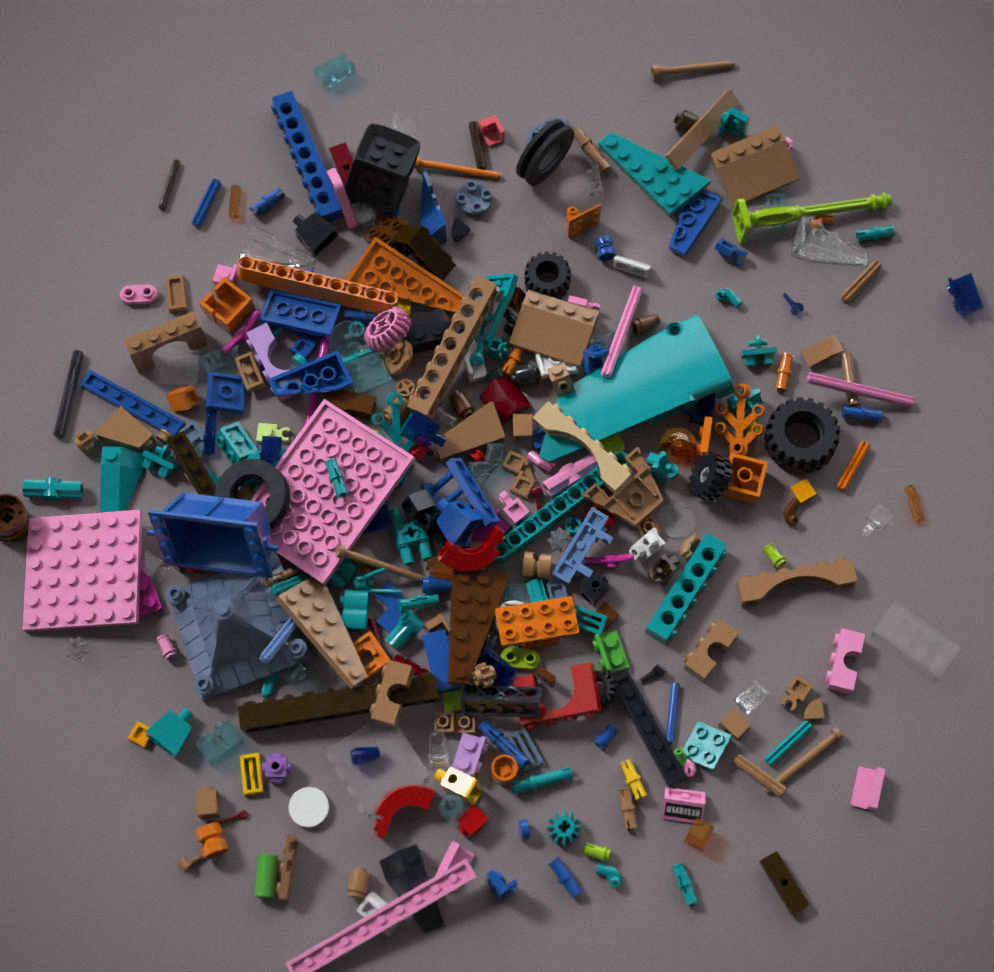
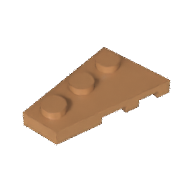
M287 833L284 844V860L280 866L281 882H278L276 888V895H279L280 901L289 902L299 847V839L295 834Z

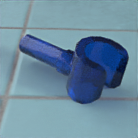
M787 293L783 294V297L791 306V313L793 315L798 314L795 307L799 308L801 312L803 311L804 306L801 303H795Z

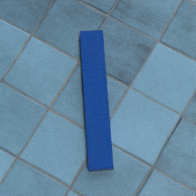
M92 370L89 371L80 384L85 390L118 408L122 406L132 416L158 430L164 429L173 436L178 434V431L186 425L185 421Z

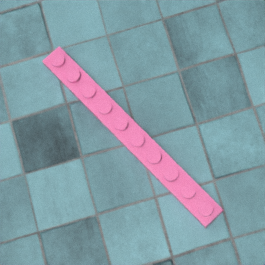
M466 858L285 964L290 972H314L477 876Z

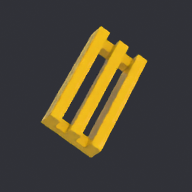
M260 753L239 755L244 796L256 795L258 793L263 794L264 784ZM253 758H256L259 789H256ZM245 759H248L252 790H248Z

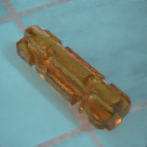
M232 185L229 218L237 220L239 218L241 188L239 185Z
M915 485L906 486L905 493L908 496L907 500L911 513H913L914 522L923 521L925 517L923 511H921L922 507L918 494H916Z

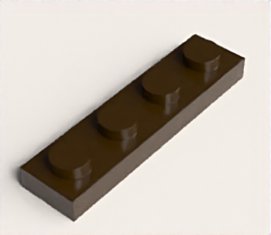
M182 431L167 439L169 446L197 494L214 496L216 486L185 432Z

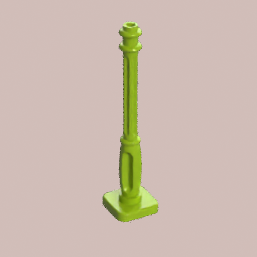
M883 192L880 196L871 194L870 197L806 207H799L798 205L773 207L754 212L748 211L745 199H737L732 210V219L738 242L746 243L753 227L775 226L800 221L801 218L862 209H871L872 211L879 207L887 209L888 206H891L892 199L890 195Z

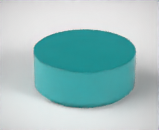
M296 354L291 358L295 367L308 363L300 354Z

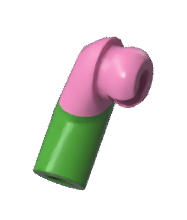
M683 748L676 749L674 754L682 770L688 777L694 776L697 771L696 765L686 757Z

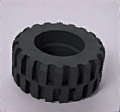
M797 397L796 401L789 399L786 400L785 405L781 403L772 412L764 434L766 450H770V458H775L776 464L779 467L784 465L786 467L785 470L789 472L793 469L798 474H801L803 470H806V473H812L814 468L816 470L823 468V465L831 460L840 440V426L837 425L838 420L836 416H831L833 411L830 408L825 409L823 407L824 403L820 401L819 403L813 402L814 399L812 398L803 400V397ZM793 423L808 424L817 432L819 443L807 449L796 447L786 438L785 428Z

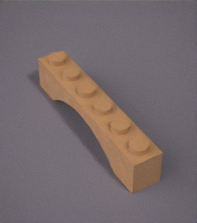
M839 558L832 563L822 561L810 567L808 565H801L793 570L783 568L771 574L767 571L754 577L744 575L737 580L735 586L740 607L760 604L773 590L793 582H816L838 590L855 587L858 580L853 560Z

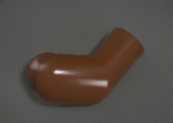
M792 498L783 510L785 522L789 526L797 525L799 522L795 510L800 505V502L795 498Z

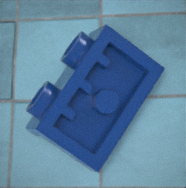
M493 869L487 873L486 882L500 901L503 898L508 900L516 894L515 891L518 885L516 879L505 885L506 880L500 872L496 873Z

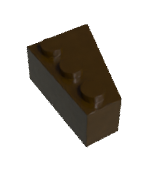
M404 225L391 240L394 245L398 243L405 249L404 254L407 257L409 255L413 256L418 262L417 265L442 281L456 266L452 261L451 255L444 252L441 244L431 237L430 231L425 226Z

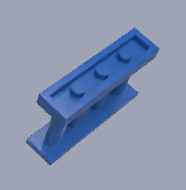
M451 458L446 464L449 467V472L435 484L422 483L420 485L421 489H427L436 504L434 510H439L442 513L437 507L438 502L442 500L438 491L455 477L459 487L446 499L450 503L465 493L469 500L467 505L475 509L477 514L483 518L473 533L483 524L485 526H495V524L500 522L497 514L461 458ZM467 540L465 544L458 546L461 548H468L469 541Z

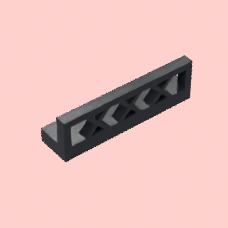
M465 685L460 697L462 715L540 718L542 714L540 700L543 688L490 686L483 689L482 685ZM469 692H477L475 695H468ZM490 693H497L493 696H488ZM510 693H516L514 696H507ZM529 694H536L535 697H527Z

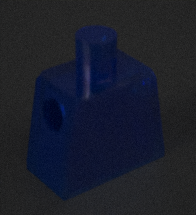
M417 410L413 411L400 435L426 448H429L432 443L443 447L447 440L446 436L438 433L441 427L440 424Z

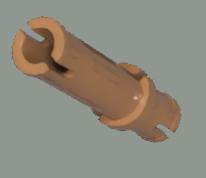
M575 127L573 129L575 133L574 138L578 141L579 147L584 149L602 174L607 173L611 169V165L605 160L592 143L593 140L590 137L588 138L581 127Z
M844 352L840 354L844 381L856 383L852 353ZM846 393L848 407L857 408L860 406L858 395Z

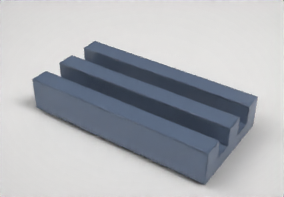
M525 727L507 736V739L516 747L517 745L513 739L517 738L525 755L530 759L531 765L524 767L525 772L544 763ZM520 735H524L526 741L528 742L532 752L534 753L537 759V762H534L531 754L529 753Z

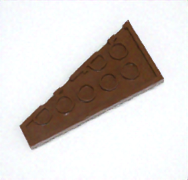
M452 569L447 684L468 685L495 616V609L498 608L511 573Z

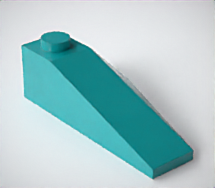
M102 447L100 513L127 511L128 503L132 494L134 495L139 478L141 479L144 467L142 465L145 458L142 455L143 453L124 447Z

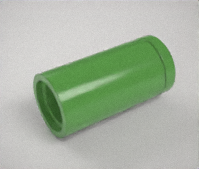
M258 855L254 897L262 899L275 898L278 856Z

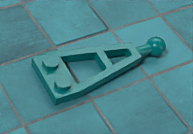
M514 273L486 276V280L497 284L500 290L498 295H503L495 313L487 315L474 341L478 345L476 351L469 358L471 365L479 367L484 363L483 351L485 344H489L514 294L518 281V276ZM486 323H489V326L485 332Z

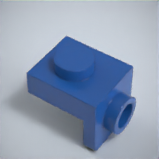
M592 345L589 349L583 350L584 372L589 374L602 367V356L609 354V350L602 348L601 345Z

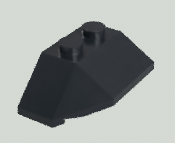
M442 309L408 315L411 319V326L409 332L406 333V337L403 339L409 341L412 345L413 353L434 350L438 345L440 346L445 330L449 329L452 316ZM464 328L460 329L457 334L463 333Z

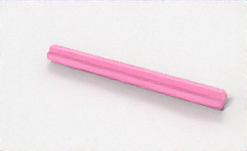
M633 286L602 369L601 375L603 377L610 378L642 293L641 287Z
M811 372L806 377V382L809 384L909 408L914 405V397Z

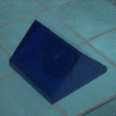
M489 646L485 647L476 665L485 662L486 666H493L496 672V679L493 680L494 684L492 686H511L514 682L513 678L518 677V671Z

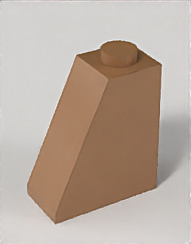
M122 406L94 431L96 438L100 442L124 447L143 453L144 450L149 451L156 442L153 434Z

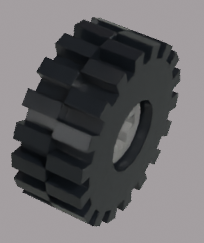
M712 451L703 453V456L700 455L699 461L694 463L695 468L691 470L692 476H689V480H691L688 483L690 493L694 497L710 503H714L716 500L719 501L721 499L720 496L725 495L724 491L725 489L728 490V483L732 480L730 477L733 474L731 460Z

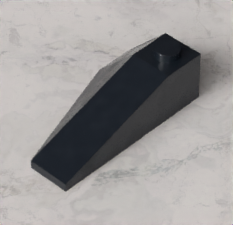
M417 844L398 850L379 861L386 882L398 897L429 880ZM437 901L412 914L425 933L445 926Z

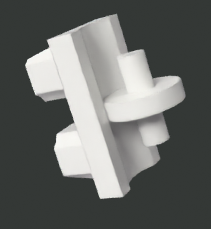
M652 528L631 547L629 552L634 555L635 560L638 559L640 563H644L666 543L658 535L657 529Z

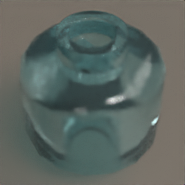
M449 794L440 801L439 811L445 820L456 823L467 812V806L460 796Z

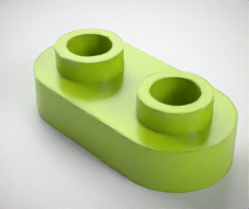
M509 647L504 649L500 656L502 665L509 669L534 670L540 663V656L533 649ZM512 654L514 658L509 660L507 655ZM532 656L534 660L529 662L526 658Z

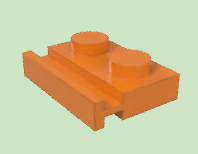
M705 417L704 426H700L699 437L702 440L701 444H697L696 455L703 456V453L709 451L713 417Z

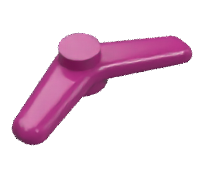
M254 311L245 326L241 327L234 338L222 348L223 354H228L240 342L244 344L247 342L246 340L249 339L247 332L252 329L260 317V311Z
M634 555L585 557L584 560L586 562L584 565L607 564V567H619L618 563L633 561Z

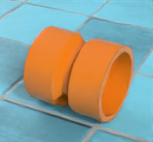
M500 755L494 759L491 768L493 780L501 786L511 785L516 780L518 766L513 757Z
M219 822L206 824L194 831L198 843H202L200 850L204 859L219 856L229 850L225 838L221 837L223 831Z

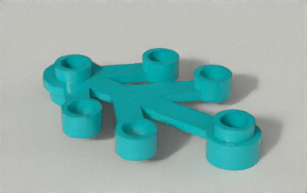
M392 392L386 398L387 404L392 408V427L384 420V416L381 413L374 414L372 422L393 439L395 445L407 452L415 443L421 441L422 435L418 431L410 433L409 439L402 446L401 438L414 424L421 421V415L417 412L411 413L408 420L400 428V405L403 402V397L398 392ZM394 396H397L399 399L397 403L393 401ZM377 415L381 418L379 423L375 421ZM413 415L417 416L416 422L412 420ZM378 432V434L385 438L383 433ZM414 434L418 435V439L416 441L413 439Z

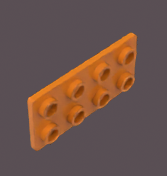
M571 596L495 609L501 646L519 644L520 648L529 649L559 644L560 637L579 634L573 598Z

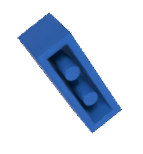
M445 629L422 635L431 673L435 674L438 680L439 694L442 695V693L460 690V685L447 684L449 635H446Z

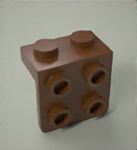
M387 214L369 230L364 239L366 242L371 243L376 237L403 255L405 249L398 243L394 245L391 240L404 225H410V223Z

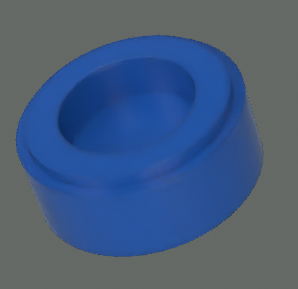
M526 819L519 820L521 841L529 840V823Z

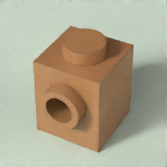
M565 363L547 369L557 397L575 390Z

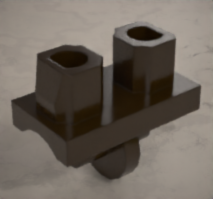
M665 554L661 555L655 565L649 570V579L654 583H660V586L663 587L677 569L676 567L680 564V560L675 554H671L668 557Z

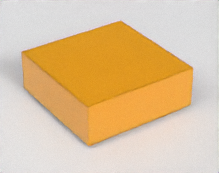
M807 478L790 487V491L800 504L817 495Z
M137 721L128 740L146 749L151 740L145 734L146 730L150 727Z

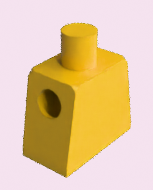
M452 767L447 772L439 768L435 773L434 779L441 782L440 785L445 792L470 806L476 804L483 792L477 779Z

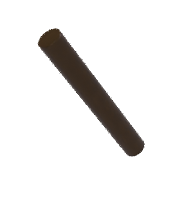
M177 159L173 160L158 206L161 210L166 208L180 165V161Z

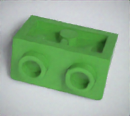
M617 630L600 636L596 634L592 645L595 653L599 652L601 659L598 662L601 671L605 670L606 673L611 675L629 669Z

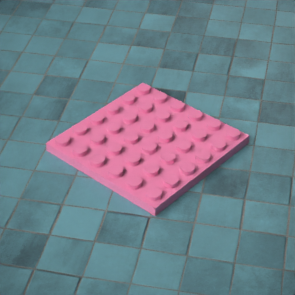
M129 510L29 518L22 630L29 632L139 624L142 511Z

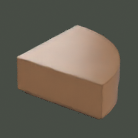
M822 698L812 701L807 706L803 715V721L824 719Z

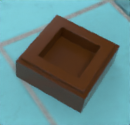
M606 602L596 611L608 616L605 630L620 615ZM592 615L594 620L602 621L601 618Z
M539 667L536 671L535 676L539 680L553 687L556 682L555 675L542 667Z

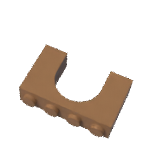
M195 311L123 339L138 373L154 367L153 353L168 343L176 341L186 342L190 352L208 345Z

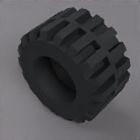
M545 251L543 255L540 252L537 254V257H531V262L528 261L525 268L524 283L526 291L531 290L557 299H561L562 295L565 296L570 288L571 268L568 266L567 260L563 261V256H556L557 253L555 252L549 254V251ZM543 272H551L558 278L553 282L547 283L541 281L538 275Z

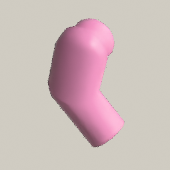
M530 451L527 455L531 462L547 471L552 470L556 465L555 461L548 462L540 458L534 451Z

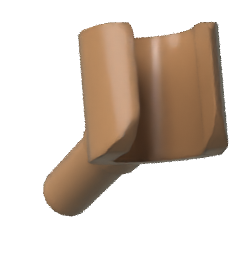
M200 854L190 860L184 856L177 864L182 871H188L195 862L203 859V856Z

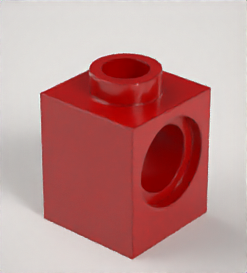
M474 804L457 820L459 825L457 829L464 837L468 835L472 838L489 823V819Z

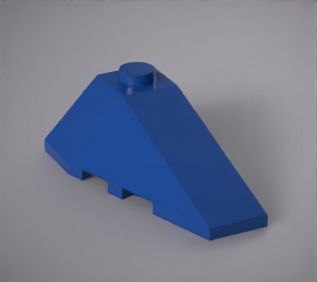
M424 171L420 225L425 226L430 231L431 237L441 244L447 242L446 224L441 208L437 203L436 195L433 194L432 184L427 171Z
M338 350L268 379L276 397L337 391L353 384Z

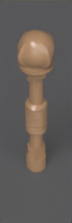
M298 567L280 572L279 575L273 576L272 579L264 578L263 583L265 586H268L279 579L289 578L303 570Z

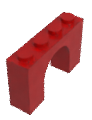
M587 662L571 666L574 693L566 706L560 709H548L540 700L541 717H519L520 725L527 728V730L539 728V725L542 724L553 726L557 725L558 721L561 720L572 722L578 720L577 717L585 716V718L596 717L597 713H601L602 708L594 665ZM533 674L513 678L514 686L539 687L537 677ZM529 694V695H527V697H535V696H536V694Z

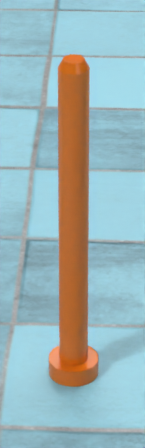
M421 157L417 158L414 169L423 167L492 179H500L501 177L499 172L421 160Z

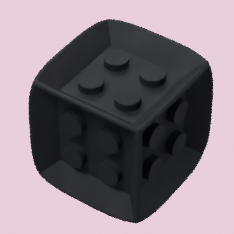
M370 124L362 136L355 159L351 164L345 185L346 194L359 202L377 209L395 212L402 201L409 177L415 167L420 151V142L392 128L379 124Z

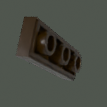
M778 851L759 861L791 916L809 906L808 901ZM782 880L786 881L787 887L781 885Z

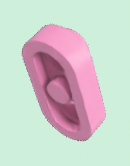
M128 285L121 289L120 297L126 305H146L154 303L158 298V293L152 285Z

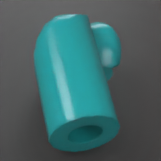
M597 864L596 874L606 876L612 888L620 887L622 878L617 869Z

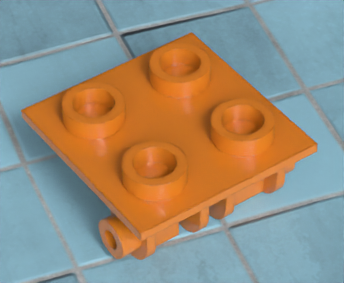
M601 204L581 214L576 207L568 208L567 237L578 236L583 230L597 226L600 222Z

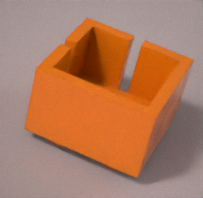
M224 277L213 288L218 300H215L214 294L210 291L199 304L206 316L214 322L217 321L219 326L231 334L255 306L250 296Z

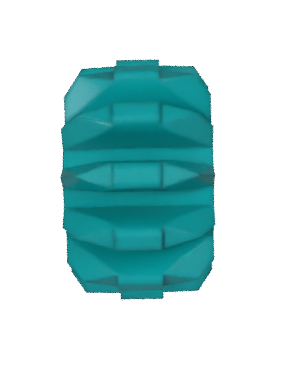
M565 810L562 811V817L556 812L554 814L556 820L549 818V823L552 825L547 826V830L553 831L549 834V838L556 836L554 843L558 844L559 840H562V846H566L567 839L570 844H573L574 840L572 837L577 839L580 837L575 831H581L582 829L581 826L576 825L580 821L579 818L572 820L574 816L572 812L569 814V817H566ZM562 824H566V827L570 828L567 829L566 833H563L562 829L559 830Z

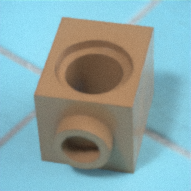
M212 786L201 787V790L195 791L197 816L199 818L219 817V792L213 789Z

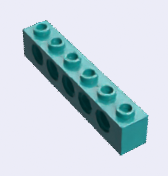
M706 533L649 622L645 633L663 644H666L668 640L672 641L677 634L675 630L677 625L684 623L688 616L685 614L688 608L692 609L698 600L695 598L698 592L703 593L708 584L705 581L708 576L712 578L717 570L715 565L718 561L722 562L727 554V551H725L726 543ZM710 555L713 560L706 561L703 556ZM699 570L703 576L697 577L693 574V571ZM690 586L693 591L687 593L683 590V587ZM680 602L683 607L677 609L673 606V603ZM670 618L673 623L667 625L663 622V619Z

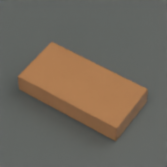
M184 275L165 277L169 313L188 311Z

